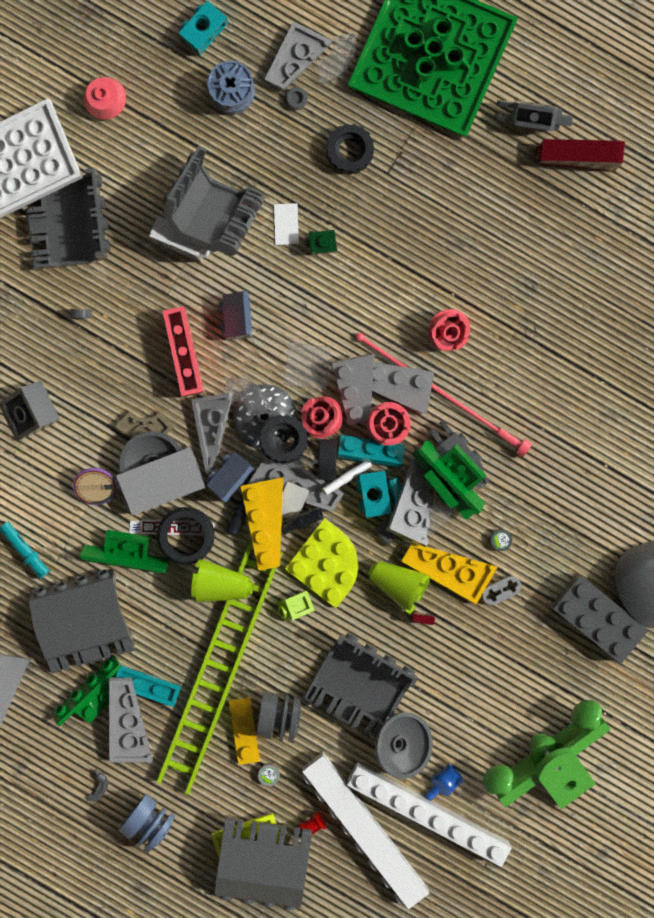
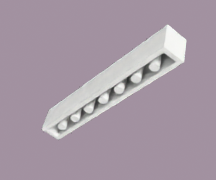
M322 752L303 767V779L309 786L312 784L317 790L315 794L322 803L326 802L329 805L328 811L335 820L339 818L343 824L341 827L348 837L352 835L356 840L355 846L361 854L366 853L369 857L368 863L374 871L379 870L382 874L381 880L388 889L392 887L396 892L394 896L401 906L405 904L410 909L427 896L429 890L426 884L353 789L347 786L346 780L326 754Z
M358 761L347 779V786L500 867L503 866L512 849L508 840L434 801H430L428 798Z

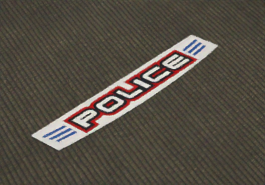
M162 520L130 521L129 533L157 534L158 526ZM175 520L169 527L168 535L204 536V530L198 521Z

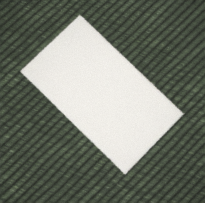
M297 203L274 204L275 245L299 244Z
M287 482L283 491V518L290 519L301 512L309 490Z

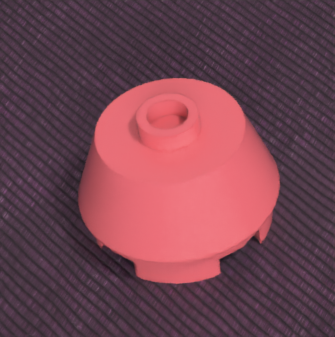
M98 77L86 86L83 94V103L86 110L93 117L107 120L121 113L126 103V93L123 86L114 78Z
M454 309L442 310L431 318L428 334L431 343L437 349L443 351L459 350L469 340L470 324L468 318L462 312Z
M327 396L311 398L302 407L301 420L303 427L306 428V433L311 437L326 438L336 434L341 428L342 412L339 404L334 399Z
M381 403L370 412L367 419V428L370 436L376 442L382 445H395L403 441L408 435L410 417L407 411L397 403Z

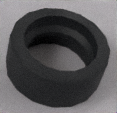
M319 439V480H336V439Z

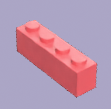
M182 306L162 311L181 396L188 397L205 393L186 308Z

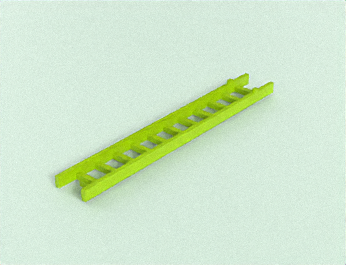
M252 540L249 542L238 570L240 574L243 573L246 564L258 569L257 562L248 559L253 547ZM277 567L263 570L270 573L264 588L254 584L253 590L262 593L257 608L237 600H227L157 783L161 784L168 765L172 766L175 770L185 774H192L185 792L189 795ZM230 604L254 613L249 628L225 619ZM222 625L246 633L241 648L217 640ZM214 645L238 654L233 668L209 659ZM207 665L231 674L226 688L202 679ZM199 685L223 694L218 708L194 699ZM191 705L215 714L210 728L186 719ZM184 725L208 734L203 748L178 739ZM176 745L200 754L195 768L171 759Z

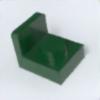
M335 230L309 231V237H305L306 248L311 250L312 255L337 252Z

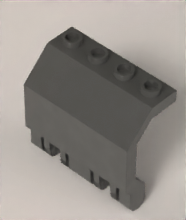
M198 145L196 151L189 154L186 162L187 166H182L178 176L179 179H174L171 192H166L162 203L165 205L163 215L180 239L211 252L220 251L234 256L242 243L241 238L243 239L256 217V212L259 211L265 200V196L263 193L249 187L237 190L213 180L203 166L206 148Z
M95 168L85 169L86 174L82 176V179L38 199L41 200L42 206L25 209L26 214H29L26 216L28 236H36L30 237L29 243L38 244L46 242L47 247L44 250H33L30 252L31 257H41L31 259L32 269L85 265L108 259L107 252H110L109 239H105V231L108 230L106 217H103L102 209H105L104 196H100L99 187H103L101 174H98Z
M103 569L90 576L81 575L75 578V580L68 582L60 581L54 584V586L46 588L38 587L30 593L29 605L33 628L52 674L62 671V667L64 670L69 669V661L66 655L72 654L76 665L81 666L83 663L89 664L103 660V654L105 659L110 658L109 643L114 642L119 655L124 654V649L126 653L136 650L131 631L127 627L118 601L114 569Z
M348 632L346 635L341 633L316 673L303 700L311 704L318 691L322 689L313 704L314 706L318 707L321 705L327 693L333 697L326 707V713L331 714L336 703L340 700L332 716L347 725L351 723L357 710H359L351 727L354 729L358 727L363 715H366L371 719L365 726L363 734L368 736L373 728L370 738L376 741L382 724L394 714L409 687L415 686L418 680L417 676L414 675L416 671L406 665L403 668L395 664L397 660L387 654L384 657L377 654V649L367 643L363 646L357 642L359 639Z
M226 817L215 895H218L219 899L229 901L232 898L241 899L240 902L252 904L253 901L262 902L263 906L274 907L275 904H279L288 910H296V907L301 908L312 830H302L299 847L300 828L295 827L293 845L285 844L284 838L287 829L286 826L281 825L279 843H276L279 825L260 822L257 840H254L257 822L252 821L250 825V838L241 837L244 823L242 819H238L236 836L233 837L236 818Z

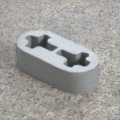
M506 576L488 585L482 594V599L489 605H496L518 594L521 590V582L514 576ZM507 581L516 582L517 585L514 586V591L510 589L503 591L502 588L508 585ZM491 589L493 592L500 590V593L495 595V600L492 601L490 598H486L489 594L488 590Z

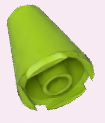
M204 559L198 560L195 567H199L198 573H193L191 597H195L193 602L247 599L248 595H252L254 583L250 582V577Z
M383 561L374 562L368 572L371 575L370 580L409 615L416 608L413 605L414 602L417 603L423 597L431 578L427 574Z

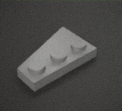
M293 21L264 79L265 82L285 91L332 44V40Z

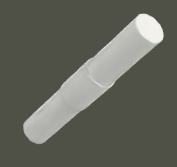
M369 462L360 463L323 487V493L327 496L372 467V464Z

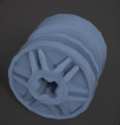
M228 60L219 63L212 69L207 85L212 102L216 108L230 115L243 113L250 108L254 101L255 88L252 74L248 68L240 62ZM228 82H229L230 84H233V83H234V84H235V87L232 88V87L230 86V87L228 88V87H227V83H228Z
M147 793L138 802L118 831L128 839H131L138 833L140 837L136 845L139 847L147 840L148 843L143 851L149 853L160 844L169 832L175 815L170 813L164 820L162 817L167 810L165 807L157 814L153 812L157 801Z

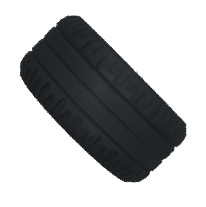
M182 507L169 512L158 526V546L166 558L177 564L189 565L202 560L210 552L214 544L215 531L211 520L206 514L195 508ZM179 518H192L198 521L204 530V542L194 553H178L169 544V527Z

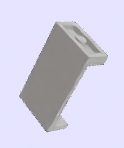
M190 445L178 452L126 472H119L116 475L117 479H115L118 491H122L125 497L123 499L124 507L127 512H131L132 516L206 487Z

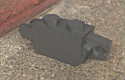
M497 100L496 105L503 108H513L512 116L503 113L495 114L494 119L508 121L516 126L548 131L559 130L560 125L572 126L573 116L563 115V109H558L556 106L515 100V102Z

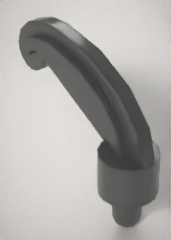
M97 769L94 770L95 778L100 783L94 795L90 794L88 796V800L91 802L99 800L108 788L107 777Z

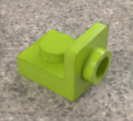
M307 591L277 602L279 615L285 622L295 620L315 611Z

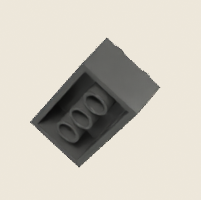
M577 573L550 605L554 611L620 664L623 663L649 631Z

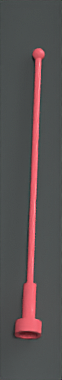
M362 333L356 334L357 341H363L396 365L407 367L364 338ZM432 384L433 390L497 432V436L517 449L515 453L523 458L532 445L531 442L526 439L521 442L504 429H498Z

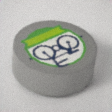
M271 763L264 764L258 772V779L264 786L275 785L280 777L278 767Z

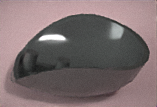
M650 541L630 548L619 558L615 569V585L618 595L630 615L638 623L654 629V541Z

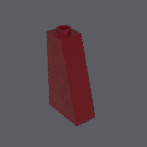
M542 139L540 145H536L535 158H538V165L615 172L623 164L625 141Z

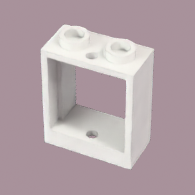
M157 216L149 235L155 243L202 262L203 258H208L209 250L180 239L167 219Z

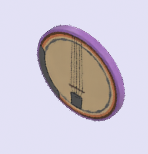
M88 468L77 474L73 483L76 496L83 502L92 505H101L111 501L117 491L115 478L109 472L99 468Z

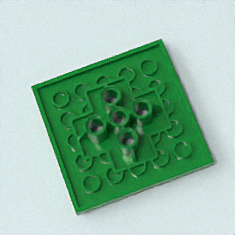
M385 0L348 83V88L466 138L518 17L479 0ZM444 26L448 32L444 34L439 33L437 27ZM411 37H416L419 40V43L417 45H411L408 42V39ZM436 46L439 52L433 54L429 52L428 47ZM454 54L458 56L459 61L451 62L448 56ZM425 65L428 66L431 71L427 74H424L419 70V68Z

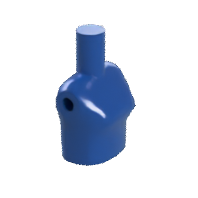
M449 763L443 770L432 776L431 782L434 787L425 795L430 801L439 793L449 796L464 781V778Z

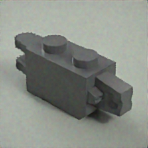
M444 420L439 422L440 427L449 435L444 441L433 428L429 430L431 436L439 444L435 448L441 456L457 444L483 471L481 468L483 465L480 462L483 460L475 449L473 451L467 446L469 441L462 433L458 435L456 432H453ZM487 476L476 485L478 489L489 482Z

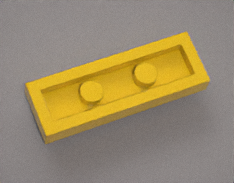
M251 697L229 700L238 765L260 762Z

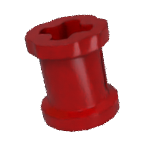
M314 812L313 817L306 822L298 824L301 832L303 829L312 830V835L321 829L325 830L327 828L317 812Z

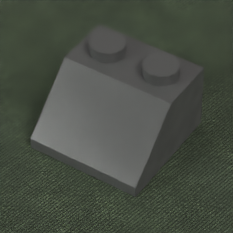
M42 381L21 387L0 402L18 441L60 420Z

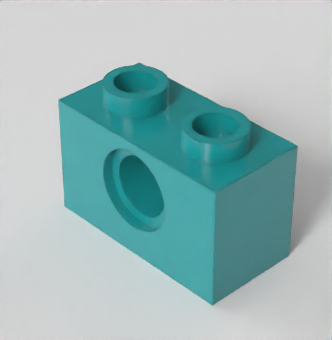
M207 0L204 5L200 4L195 9L194 16L190 21L186 20L180 26V38L201 56L228 25L227 17ZM200 23L208 25L204 31L196 29Z
M385 471L359 474V479L355 481L357 492H362L363 500L359 501L361 514L365 513L366 518L392 514ZM376 488L379 491L378 499L369 500L367 497L368 490Z

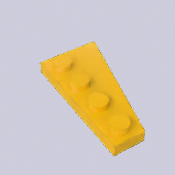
M284 477L241 485L258 571L280 567Z
M411 542L401 560L417 571L431 576V579L477 604L498 568L494 565L431 547H423Z

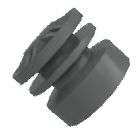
M263 692L257 738L271 740L274 730H278L279 741H283L284 732H289L288 742L293 743L299 731L302 710L300 697L295 696L294 704L290 706L288 705L289 695L285 696L283 704H278V694Z

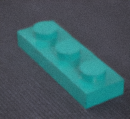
M341 435L338 458L402 467L405 444L398 443L389 446L382 445L372 439Z
M121 665L115 677L132 678L137 695L171 707L175 706L182 686Z

